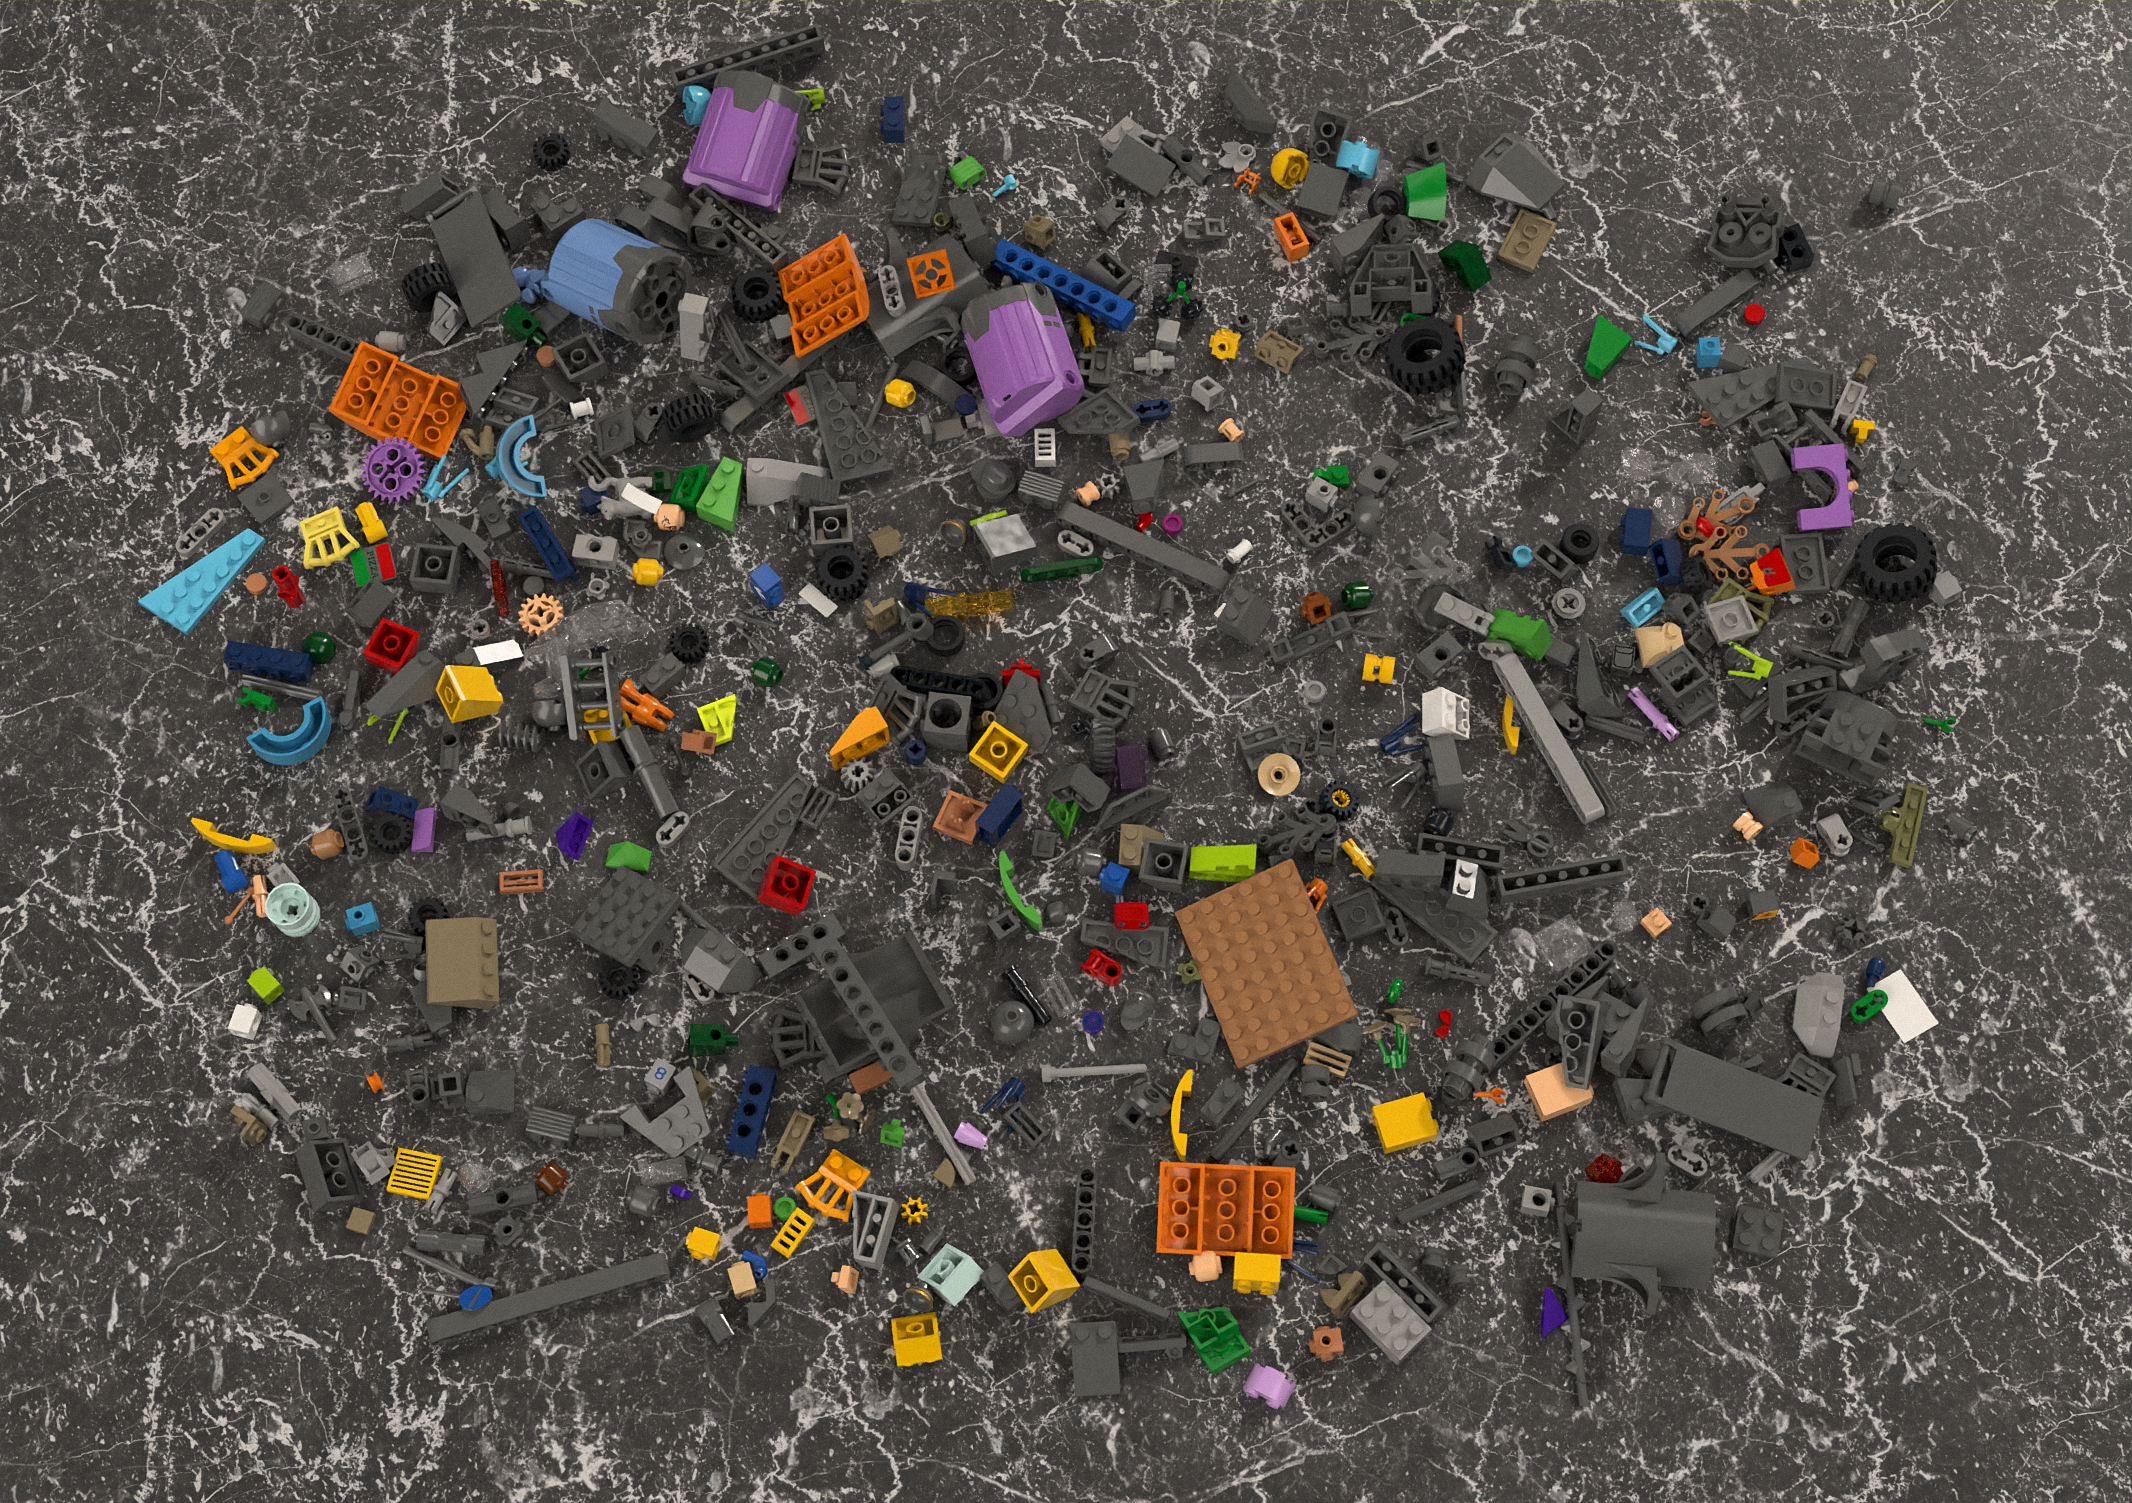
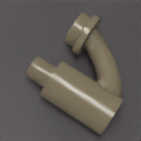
M484 426L483 432L480 433L479 446L473 442L475 438L473 430L467 428L461 430L459 438L465 441L468 448L475 455L484 460L493 458L494 433H492L491 426Z

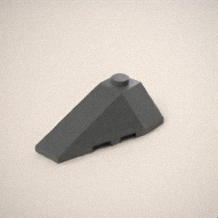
M1318 105L1315 106L1309 127V164L1311 162H1322L1328 167L1335 169L1341 143L1343 140H1349L1355 123L1353 116Z
M1584 631L1581 633L1576 688L1578 696L1577 705L1582 712L1585 711L1591 717H1620L1623 715L1617 693L1615 691L1612 692L1608 684L1611 682V678L1601 666L1604 664L1597 644Z
M425 649L412 658L365 704V708L379 719L401 713L405 708L411 706L419 707L422 706L423 702L429 700L433 702L440 700L436 687L444 670L441 660Z
M1558 994L1555 1019L1559 1029L1560 1037L1558 1039L1562 1049V1065L1566 1086L1584 1090L1589 1088L1606 1024L1609 1005L1607 1001Z

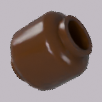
M555 1162L545 1163L535 1176L537 1178L536 1185L549 1195H554L557 1191L562 1193L569 1184L566 1181L568 1172Z

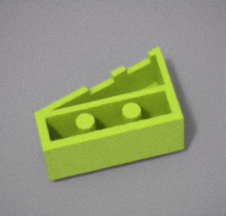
M1257 844L1229 846L1199 845L1191 847L1189 879L1241 882L1254 876Z

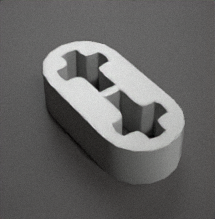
M1064 530L1059 533L1058 546L1060 549L1078 559L1081 558V560L1093 557L1094 546L1092 542L1070 530ZM1070 538V542L1063 543V539ZM1085 547H1088V552L1081 553V548L1085 549Z
M1489 638L1478 645L1480 655L1486 660L1493 661L1513 652L1512 646L1505 640Z
M675 812L657 831L656 839L660 847H672L689 829L691 823L689 816L685 812ZM677 819H679V820L684 819V823H685V824H684V825L679 824V825L677 826L676 820H677ZM670 833V840L665 839L663 841L662 835L667 836Z
M685 971L686 982L699 1003L706 1005L712 1003L715 999V991L702 981L696 983L695 979L691 978V974ZM701 987H704L707 992L710 991L709 997L701 996Z
M1674 1145L1666 1154V1160L1672 1167L1693 1179L1703 1177L1707 1171L1706 1161L1682 1146ZM1676 1152H1679V1153H1681V1154H1680V1158H1681V1159H1678L1677 1161H1675V1160L1673 1159V1157H1674L1673 1154H1675ZM1700 1164V1170L1694 1172L1692 1165Z

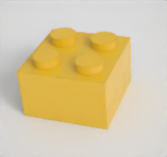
M993 721L970 752L969 761L1005 784L1028 752V744Z
M1235 1252L1233 1289L1243 1294L1251 1293V1291H1260L1262 1295H1273V1292H1278L1281 1255Z

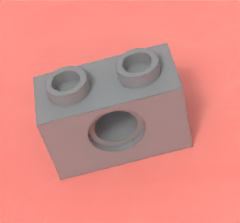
M584 533L583 535L576 534L572 552L574 564L615 570L620 550L618 540L611 536L597 537L589 533ZM600 548L598 552H592L594 549Z

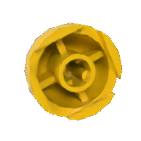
M1286 148L1278 152L1273 157L1271 163V175L1274 180L1286 189L1295 188L1296 185L1294 183L1298 179L1302 182L1308 172L1310 164L1306 158L1308 157L1307 154L1294 148Z

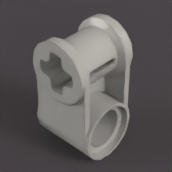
M1834 813L1817 821L1816 828L1831 852L1838 857L1847 855L1853 843V838L1841 817Z

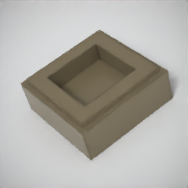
M353 1207L346 1229L368 1236L376 1214Z

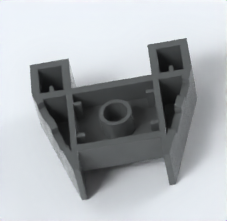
M1917 629L1885 634L1877 638L1872 636L1864 642L1865 646L1859 651L1867 663L1848 671L1846 669L1839 671L1836 674V691H1846L1864 697L1871 688H1874L1876 691L1883 687L1882 684L1892 680L1895 681L1907 675L1908 671L1906 669L1920 654L1929 651L1930 648Z
M1604 976L1575 996L1609 1002L1606 1024L1600 1043L1605 1046V1049L1601 1052V1065L1605 1070L1621 1078L1633 1063L1637 1045H1639L1641 1033L1649 1015L1648 999L1645 998L1638 1008L1635 1009L1608 994L1610 991L1609 977ZM1555 1009L1545 1022L1546 1033L1548 1037L1559 1042L1558 1037L1560 1036L1555 1019Z

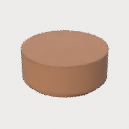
M543 346L537 351L536 357L540 365L549 367L556 363L551 350L553 347Z
M254 573L246 579V587L251 594L260 595L266 591L268 583L262 574Z

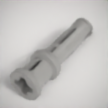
M530 816L517 820L510 818L504 823L494 824L498 836L507 835L512 838L518 834H532ZM466 828L465 830L468 832L466 833L468 842L493 838L489 834H482L475 828Z

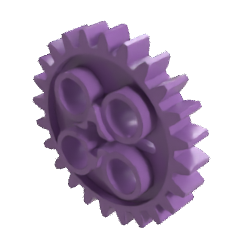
M385 437V443L377 440L378 447L371 445L373 451L365 452L369 456L368 459H362L366 466L360 467V469L365 471L361 478L367 479L363 485L371 486L368 492H375L374 497L377 499L381 497L383 502H386L388 498L389 503L394 504L395 499L402 503L403 497L406 500H410V493L416 496L415 489H422L419 482H426V479L421 477L422 474L428 472L422 469L427 463L420 461L424 455L417 454L420 448H413L414 443L410 441L406 444V439L401 438L399 441L397 437H393L391 442L390 438ZM394 451H397L398 458L392 461L391 455ZM382 464L383 471L381 474H377L376 469ZM393 466L396 467V468H395V471H396L395 474L392 473V472H393V469H392ZM410 466L411 473L406 476L404 473L405 468ZM395 479L396 487L391 490L389 484Z

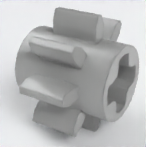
M1103 473L1101 479L1096 478V488L1102 494V499L1104 497L1113 499L1115 493H1120V488L1118 487L1120 479L1115 480L1114 473L1111 475Z

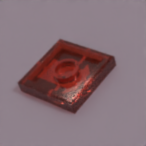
M493 560L490 561L494 598L501 615H509L506 579L499 561Z

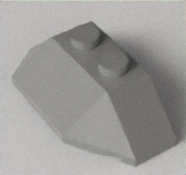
M1820 972L1797 986L1792 1029L1811 1056L1827 1059L1833 1058L1840 1031L1844 997L1843 977L1840 975Z

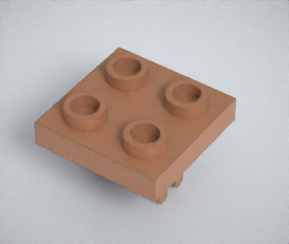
M949 790L932 826L933 830L972 845L976 837L975 821L988 805Z

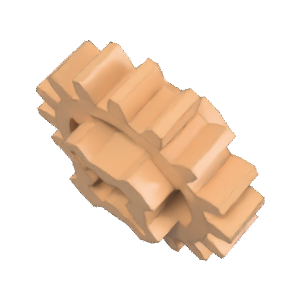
M545 593L542 594L541 598H538L537 594H535L534 600L527 598L528 604H521L524 611L518 612L521 617L519 622L523 625V630L525 632L528 631L530 636L536 633L538 638H541L542 634H545L548 638L549 632L552 631V633L556 634L555 628H562L560 621L565 620L564 610L561 607L560 601H555L552 595L547 599Z

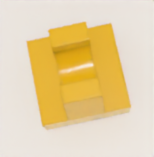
M1853 420L1850 425V433L1856 434L1855 443L1864 444L1867 435L1870 436L1874 431L1875 422Z

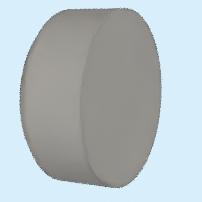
M1319 681L1308 682L1304 689L1305 698L1312 703L1320 702L1325 696V686Z

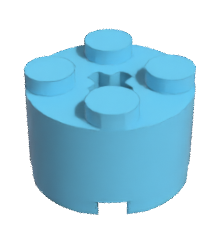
M1343 140L1335 168H1342L1349 175L1350 173L1355 174L1358 178L1372 179L1380 150L1367 148V144L1356 141V144Z

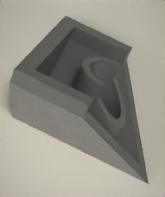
M1661 1039L1637 1045L1635 1051V1059L1650 1079L1652 1078L1661 1049ZM1674 1040L1675 1042H1677V1043H1679V1044H1682V1045H1683V1043H1684L1683 1041H1680V1040ZM1669 1050L1660 1080H1667L1676 1050Z

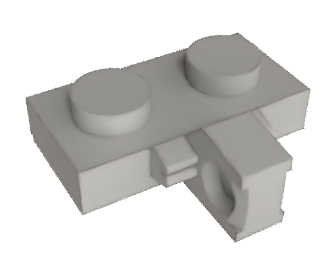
M977 400L976 406L978 410L974 411V414L965 416L967 428L970 429L977 426L979 429L983 428L986 439L1004 435L1000 433L992 419L986 400Z

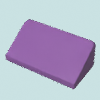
M435 808L415 811L412 852H433L437 818Z

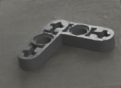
M1287 500L1281 506L1282 518L1310 551L1322 549L1356 526L1355 522H1344V517H1351V509L1342 510L1316 527L1296 501ZM1286 509H1294L1293 514L1290 511L1286 512ZM1298 522H1305L1308 527L1301 530L1296 525ZM1328 526H1333L1337 532L1335 534H1328L1325 529ZM1311 538L1314 540L1318 539V544L1315 542L1311 543Z

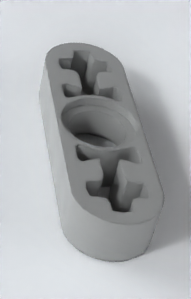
M883 266L878 272L885 306L891 316L897 317L902 315L906 309L899 277L893 266ZM888 274H890L891 281L887 280ZM897 288V290L894 293H887L889 289ZM895 300H896V302H897V307H896V308H894V303H893V301H895Z
M218 508L209 509L177 540L175 547L182 557L194 555L224 526L226 518L223 512ZM212 517H219V520H212ZM198 529H206L205 535L201 537L195 536ZM183 545H186V546L189 545L190 547H189V549H186V548H183L182 546H183Z

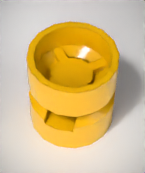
M1366 654L1362 680L1374 682L1378 679L1380 683L1392 684L1395 657L1383 656L1380 659L1378 655ZM1374 666H1380L1379 672L1373 671Z

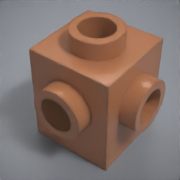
M1329 1326L1316 1328V1331L1312 1333V1339H1308L1310 1353L1314 1352L1315 1359L1321 1358V1361H1329L1335 1359V1356L1343 1355L1344 1349L1340 1328L1330 1329Z

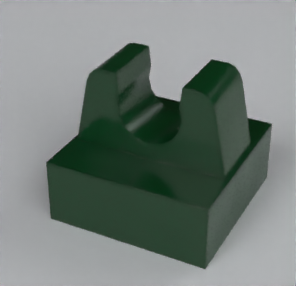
M657 469L654 472H649V477H652L651 494L672 492L669 470Z

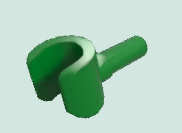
M1951 717L1945 721L1925 718L1924 723L1941 727L1943 732L1950 733L1955 728L1949 727L1948 724L1953 725L1956 723V720Z

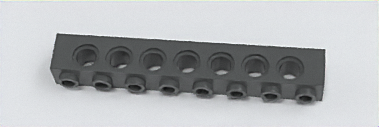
M818 23L670 70L672 83L678 99L683 97V90L687 86H701L707 90L714 88L716 77L723 70H746L761 73L826 52L824 38Z
M833 932L810 945L813 951L810 956L816 965L821 963L825 969L821 973L828 983L832 981L835 985V988L832 990L838 1000L844 999L847 1005L843 1008L850 1019L855 1017L858 1021L855 1024L861 1036L866 1034L870 1040L866 1044L871 1052L879 1054L881 1059L878 1060V1063L884 1072L889 1070L892 1077L889 1080L896 1090L900 1088L904 1094L925 1081L924 1074ZM837 957L835 963L827 964L829 958ZM841 975H848L847 980L844 982L838 981ZM853 992H859L858 998L849 999ZM864 1010H871L869 1016L861 1017V1013ZM875 1028H882L880 1034L872 1035V1031ZM888 1045H893V1046H894V1048H893V1050H892L891 1052H889V1053H884V1052H883V1050H884V1048H885L886 1046H888ZM897 1064H905L903 1070L895 1071V1066Z

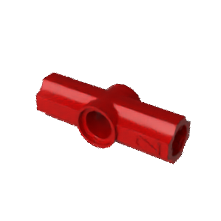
M279 565L272 572V577L279 588L278 597L285 599L291 608H298L305 601V596L299 587L300 579L292 574L287 566Z

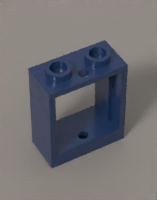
M1005 783L975 821L977 838L993 849L1024 810L1023 794L1018 787Z

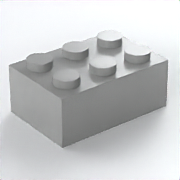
M1384 1280L1351 1311L1349 1316L1397 1366L1430 1335L1432 1330Z

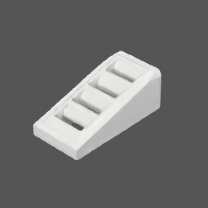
M1055 428L1034 429L1035 467H1056ZM1051 434V437H1039V435ZM1039 441H1051V443H1039ZM1051 447V449L1039 450V448ZM1039 454H1051L1050 456H1039Z

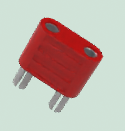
M1119 895L1116 896L1114 921L1117 929L1144 930L1149 927L1148 905L1145 903L1144 895H1142V902L1141 895L1138 896V902H1124L1122 895L1119 901Z

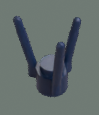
M908 582L904 588V595L909 598V603L915 605L930 619H934V616L917 602L925 597L926 591L948 596L957 595L956 592L926 587L914 582Z
M1415 714L1379 740L1380 747L1385 755L1391 753L1392 757L1398 754L1419 750L1427 746V743L1398 749L1401 746L1398 738L1416 728V724H1413L1399 732L1416 718Z
M1011 1077L1008 1083L1005 1082L1002 1088L985 1104L980 1113L983 1114L1003 1093V1097L997 1104L998 1108L1003 1105L1007 1098L1011 1100L1017 1098V1102H1022L1026 1095L1023 1092L1026 1085L1021 1080ZM1010 1124L1007 1129V1135L1011 1134L1013 1128Z
M1293 1239L1292 1255L1294 1250L1319 1255V1251L1301 1247H1318L1319 1243ZM1281 1259V1262H1285L1312 1280L1319 1281L1318 1277L1293 1261Z

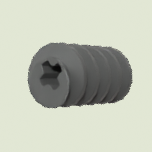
M502 720L498 732L500 746L506 747L508 745L512 749L516 747L518 750H522L524 748L525 751L533 750L534 753H538L545 741V728L543 727L541 732H538V726H534L533 730L530 731V725L527 724L523 730L522 723H518L517 727L514 728V722L511 721L507 727L506 721Z

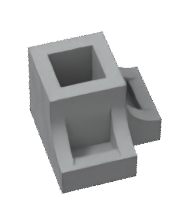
M370 1141L351 1153L371 1185L391 1173L388 1168L397 1163L389 1148L377 1149Z

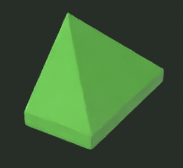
M629 841L613 844L609 847L605 865L612 868H619L622 865L632 871L648 873L652 852Z

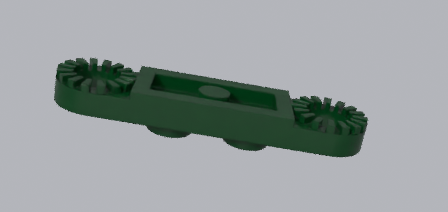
M1098 556L1090 557V559L1087 557L1084 560H1081V558L1041 564L1040 567H1025V569L1020 571L1021 580L1025 583L1044 580L1055 581L1063 577L1075 578L1081 574L1100 571L1103 568L1101 557Z

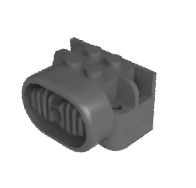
M1832 691L1826 696L1821 709L1812 715L1795 754L1869 788H1874L1893 750L1892 740L1898 729V720L1889 710L1858 695L1846 691Z

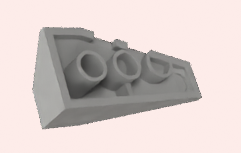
M748 458L746 475L747 505L770 506L774 505V502L786 499L789 501L790 496L795 495L797 479L801 472L831 479L830 469L769 458Z

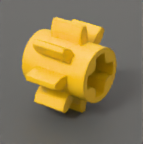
M909 1197L907 1205L902 1204V1208L906 1212H903L901 1215L902 1218H909V1225L913 1222L921 1225V1219L928 1218V1214L924 1212V1210L928 1209V1204L922 1205L921 1197L917 1200H912ZM917 1207L919 1209V1212H915L914 1215H912L911 1210H915V1208Z

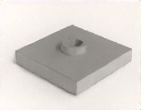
M1743 595L1703 607V612L1718 646L1729 641L1733 642L1758 634V629Z

